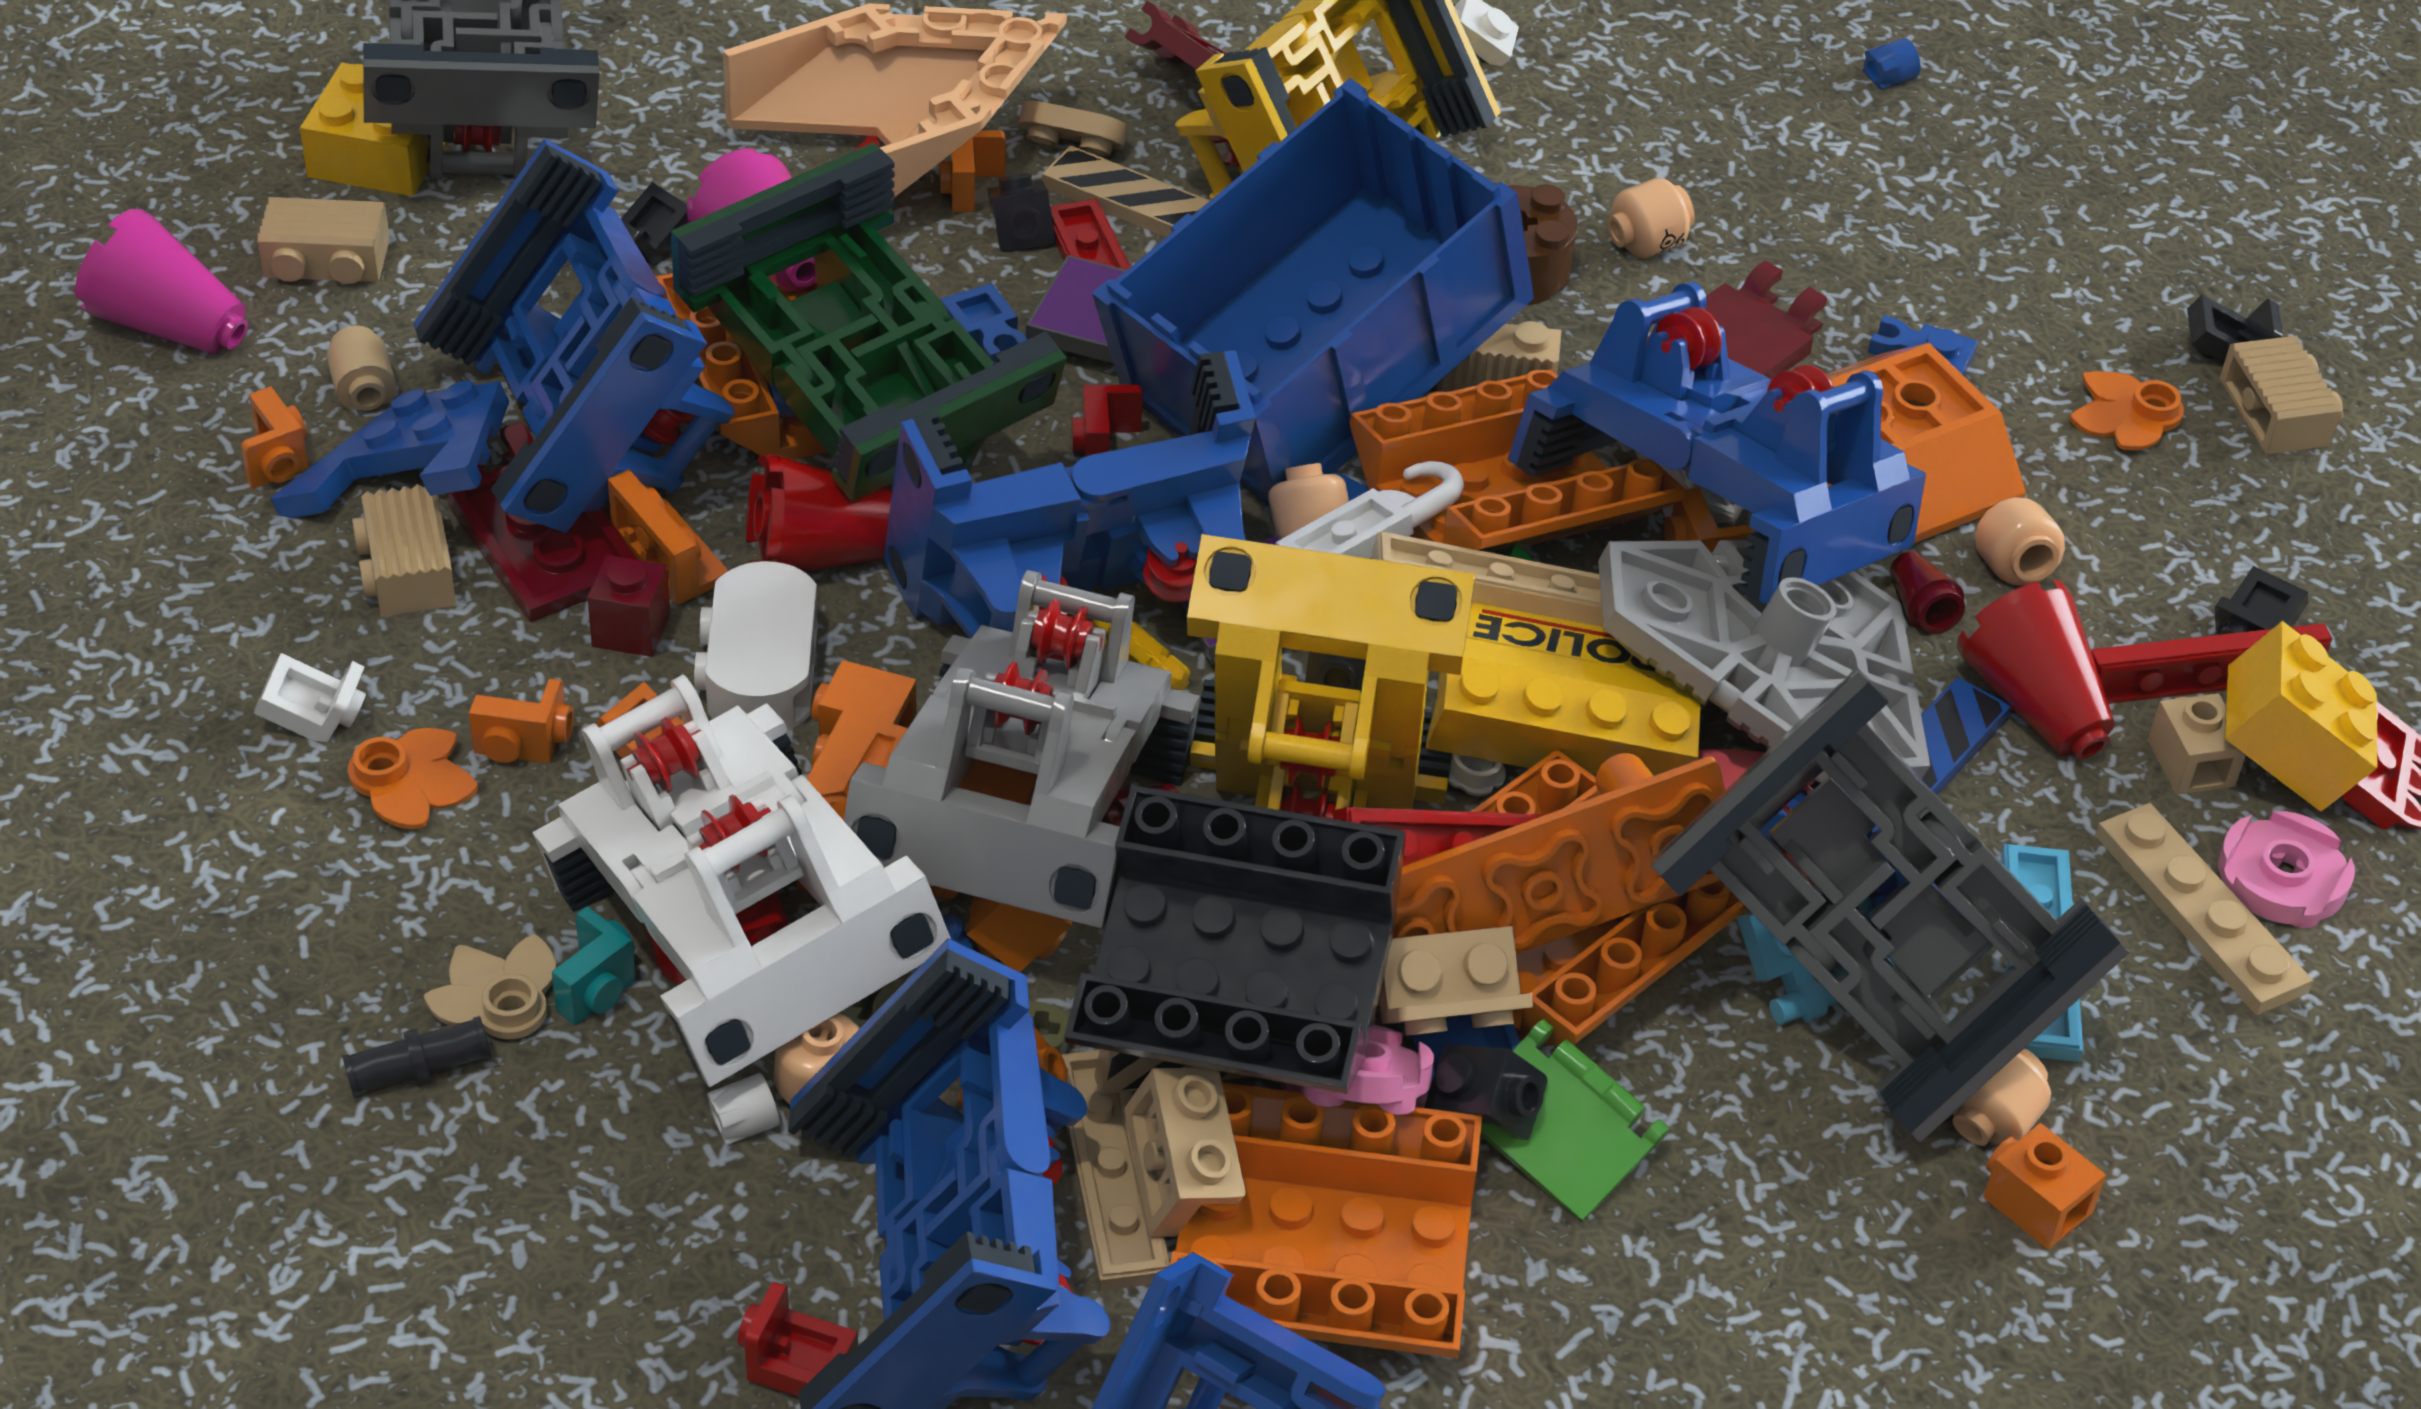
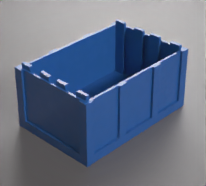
M1351 78L1333 91L1334 98L1279 144L1272 142L1257 155L1258 161L1194 215L1191 216L1187 213L1171 227L1172 233L1121 276L1116 280L1108 279L1092 293L1119 384L1140 385L1143 393L1142 407L1180 437L1188 436L1193 418L1195 395L1192 396L1191 386L1199 354L1236 350L1256 417L1240 484L1267 505H1269L1268 492L1271 487L1277 483L1287 481L1285 469L1321 463L1323 474H1332V472H1336L1358 453L1349 424L1351 413L1377 408L1384 403H1400L1421 398L1534 299L1518 193L1501 181L1497 184L1493 183L1446 149L1414 129V127L1369 98L1366 88Z

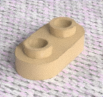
M1040 101L1023 102L1018 125L1027 131L1026 138L1032 142L1058 146L1059 138L1079 142V149L1102 157H1110L1111 150H1123L1129 128L1124 122L1107 115Z

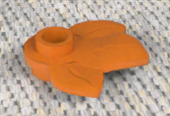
M2092 371L2084 372L2082 380L2094 401L2071 413L2069 420L2078 430L2089 435L2102 438L2114 437L2116 444L2123 450H2142L2156 445L2160 441L2163 432L2173 430L2179 426L2183 418L2184 406L2181 402L2180 392L2169 383L2159 380H2148L2141 383L2129 374Z
M420 728L408 731L398 740L389 737L368 739L357 746L348 764V777L351 786L360 794L371 797L373 811L379 818L398 828L409 830L424 828L430 817V808L439 809L457 805L469 800L478 792L476 780L467 771L447 760L457 742V734L448 730Z

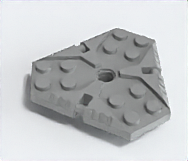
M1701 540L1608 542L1598 560L1603 628L1630 654L1646 665L1650 664L1655 667L1657 673L1664 678L1669 677L1674 681L1673 684L1681 690H1687L1692 693V697L1704 706L1711 701L1727 712L1726 721L1738 730L1743 729L1746 731L1748 737L1757 743H1763L1767 746V750L1858 667L1887 697L1889 702L1867 724L1921 779L1930 767V760L1917 690L1907 687L1914 673L1900 602L1855 571H1852L1818 586L1801 578H1785L1780 582L1766 605L1739 593V586L1747 583L1741 580V574L1749 571L1743 567V561L1752 558L1745 555V549L1754 545L1747 542V540H1719L1712 554ZM1823 771L1814 780L1822 783L1829 775Z

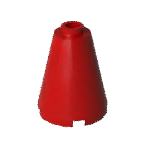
M775 454L759 455L757 462L766 469L764 474L752 473L746 509L745 533L746 542L758 541L761 561L784 563L807 572L883 559L892 495L891 490L882 488L851 502L832 479L830 471ZM748 559L749 563L760 562L759 560Z
M2053 580L2055 589L2047 591L2042 589L2039 582L2027 584L2003 595L1983 608L1975 616L1980 627L1970 638L1962 630L1958 636L1956 648L1963 660L2060 756L2073 753L2079 760L2089 758L2108 745L2110 741L2108 735L2113 730L2115 722L2073 595L2060 580Z

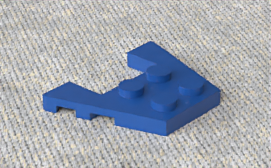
M467 380L453 384L443 391L425 394L423 389H415L403 393L392 401L388 409L275 493L270 500L278 515L288 518L325 513L355 479L425 468L420 473V477L430 496L476 489L482 479L477 465L479 464L480 466L488 463L491 454L486 443L487 438L498 435L510 401L500 381L474 385L473 381Z

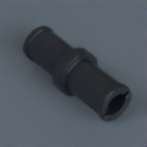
M480 1016L473 1017V1020L419 1035L417 1028L403 1032L404 1039L355 1054L342 1055L354 1098L361 1097L365 1093L415 1079L418 1086L432 1082L430 1077L432 1074L482 1059H492Z

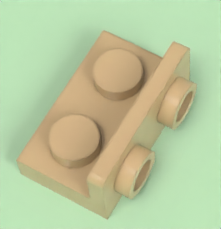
M1513 926L1392 939L1379 995L1382 1025L1404 1022L1406 1036L1448 1031L1447 1017L1471 1015L1472 1028L1514 1024L1512 1010L1533 1007L1532 993H1520Z
M1152 1068L1124 1107L1149 1235L1150 1237H1177L1201 1205L1237 1204L1244 1197L1246 1190L1220 1072L1207 1068Z

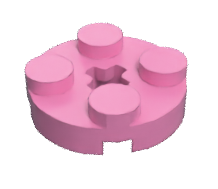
M2272 811L2269 820H2257L2251 823L2252 815L2241 818L2231 826L2219 853L2217 867L2221 880L2250 912L2277 923L2291 924L2298 928H2311L2316 926L2320 920L2333 916L2341 909L2354 880L2355 866L2352 858H2350L2347 864L2345 857L2338 850L2342 841L2331 829L2312 818L2288 811ZM2282 862L2294 866L2293 873H2288L2277 867Z
M1373 1025L1365 1059L1348 1094L1303 1086L1302 1095H1306L1310 1102L1320 1106H1338L1343 1104L1344 1100L1377 1104L1383 1110L1396 1115L1409 1114L1415 1110L1417 1097L1425 1094L1430 1088L1434 1055L1431 1049L1420 1041L1418 1053H1415L1411 1049L1401 1046L1403 1033L1387 1027Z

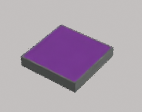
M1067 255L1026 324V338L1030 339L1046 331L1060 350L1113 363L1092 293L1108 279L1116 280L1127 270Z

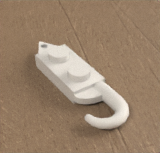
M1428 461L1417 463L1404 470L1403 476L1405 479L1411 480L1430 476L1442 480L1443 483L1417 498L1396 490L1377 491L1372 488L1277 541L1276 545L1372 558V549L1377 532L1383 531L1409 537L1414 534V527L1446 510L1448 506H1452L1460 498L1464 489L1462 475L1455 467L1444 462Z

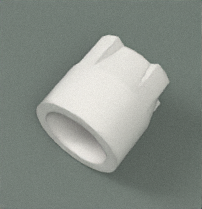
M761 1073L707 1093L711 1115L726 1145L780 1125L773 1096Z

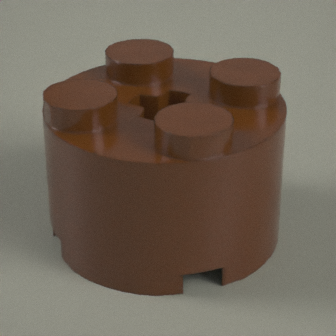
M1548 184L1539 185L1535 188L1509 185L1508 187L1518 193L1534 299L1527 305L1539 304L1548 300L1550 295L1560 289L1562 291L1568 285L1577 233V219L1573 210L1565 203V194L1560 188Z

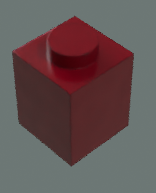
M605 555L587 597L592 647L648 657L654 656L671 614L666 564Z

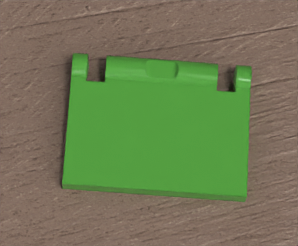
M1542 1019L1513 1050L1514 1053L1546 1074L1548 1079L1543 1095V1103L1537 1114L1530 1138L1528 1140L1514 1139L1494 1124L1481 1123L1480 1135L1553 1200L1583 1222L1635 1167L1662 1142L1669 1133L1670 1127L1658 1119L1648 1128L1642 1138L1636 1135L1630 1128L1641 1118L1646 1111V1107L1568 1039L1564 1040L1549 1058L1545 1056L1538 1048L1550 1038L1554 1032V1027L1545 1019Z

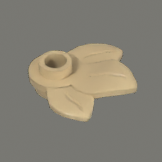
M532 934L519 942L509 953L506 960L466 945H458L455 947L449 968L451 985L442 986L425 993L424 1001L430 1012L439 1021L448 1025L459 1024L473 1020V1017L480 1016L484 1030L488 1034L501 1039L522 1038L535 1032L546 1019L547 1004L544 994L553 984L552 971L557 968L556 961L548 945L536 934ZM508 1007H520L519 1009L511 1011L504 1010Z

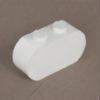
M752 562L727 571L715 581L713 606L702 607L700 613V644L708 645L707 652H696L694 669L695 690H706L707 711L712 719L736 706H739L748 714L767 703L784 721L786 729L789 731L800 725L810 716L818 630L817 584L802 570L779 562Z

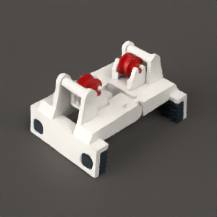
M682 674L670 681L671 689L601 727L592 723L581 729L599 782L558 804L561 817L532 833L555 887L573 912L583 909L616 891L641 923H645L651 937L687 981L660 995L665 1008L670 1013L669 1016L675 1024V1029L681 1037L680 1040L683 1046L687 1049L685 1051L692 1060L693 1068L705 1083L712 1087L922 965L947 938L951 939L923 872L907 855L887 867H883L881 862L813 785L801 775V769L797 765L799 764L798 760L794 756V749L790 745L792 744L791 740L786 734L788 731L785 723L767 703L748 714L739 706H736L708 721L696 690L688 678ZM681 715L683 725L679 724L675 727L670 720ZM661 726L662 734L650 740L644 736V734ZM635 740L637 748L632 750V754L620 760L627 779L625 781L613 751ZM798 879L821 907L751 946L735 914Z

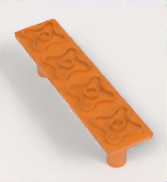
M1629 753L1617 754L1607 759L1597 772L1596 787L1601 794L1600 796L1403 866L1393 938L1513 926L1517 955L1679 896L1651 867V864L1656 854L1725 791L1719 763L1714 757L1708 756L1654 776L1636 755ZM1708 870L1685 893L1720 881V879L1711 870Z

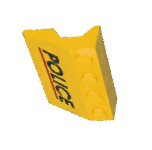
M1472 602L1461 675L1439 672L1437 700L1427 735L1426 749L1525 768L1533 767L1558 749L1595 777L1600 766L1607 759L1617 754L1629 753L1639 757L1655 776L1697 761L1701 703L1692 697V693L1687 690L1683 691L1674 685L1672 679L1669 677L1664 678L1657 673L1655 667L1650 664L1646 665L1630 654L1603 627Z

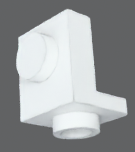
M1460 0L1454 8L1474 53L1491 65L1503 66L1511 58L1519 26L1514 24L1503 11L1492 8L1482 0Z
M281 653L271 670L253 713L310 740L328 742L338 724L347 728L351 727L362 706L366 693L356 689L365 666L352 661L343 678L338 680Z

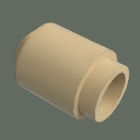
M358 325L345 327L333 336L327 350V362L339 402L349 410L359 409L364 411L373 410L382 404H387L396 392V381L384 341L371 329Z

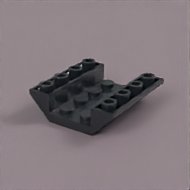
M1131 785L1115 843L1120 874L1093 974L1082 972L1080 974L1064 1034L1065 1043L1348 1094L1366 1056L1393 938L1406 832Z

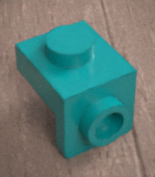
M587 906L575 914L579 951L552 971L556 1012L574 1026L593 1012L602 1014L610 1010L619 1000L623 989L636 980L633 954L635 945L630 934L617 921H607Z

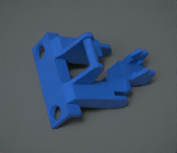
M1192 1252L1155 1274L1092 1409H1165L1184 1369L1200 1376L1186 1407L1178 1409H1218L1226 1392L1256 1409H1383L1379 1407V1404L1386 1389L1378 1378L1364 1369L1225 1296L1224 1294L1234 1274Z

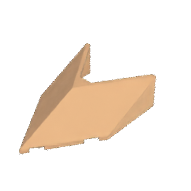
M869 3L723 50L726 123L731 129L877 136L886 145L880 148L895 162V167L892 168L895 172V177L892 178L895 185L892 190L894 191V197H896L985 127L1065 26L1067 14L1045 13L1044 19L1034 21L1024 17L1013 18V11L925 6L923 15L892 14L890 12V4Z

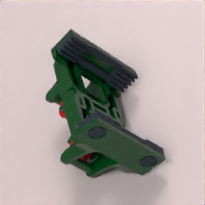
M875 142L671 231L674 291L693 313L708 307L771 386H776L784 402L835 459L833 462L835 468L832 469L831 477L851 502L882 488L892 491L901 422L935 411L940 416L939 423L943 422L945 426V435L949 434L951 438L950 446L955 445L957 449L956 458L961 457L963 461L962 470L967 469L970 472L972 463L986 438L1054 404L1067 359L1045 331L996 354V362H993L956 318L950 320L949 314L940 299L877 231L894 223V212L891 208H894V201L892 200L894 198V191L892 188H894L895 182L892 178L895 177V172L892 168L895 167V162ZM814 257L818 289L788 301L768 277Z

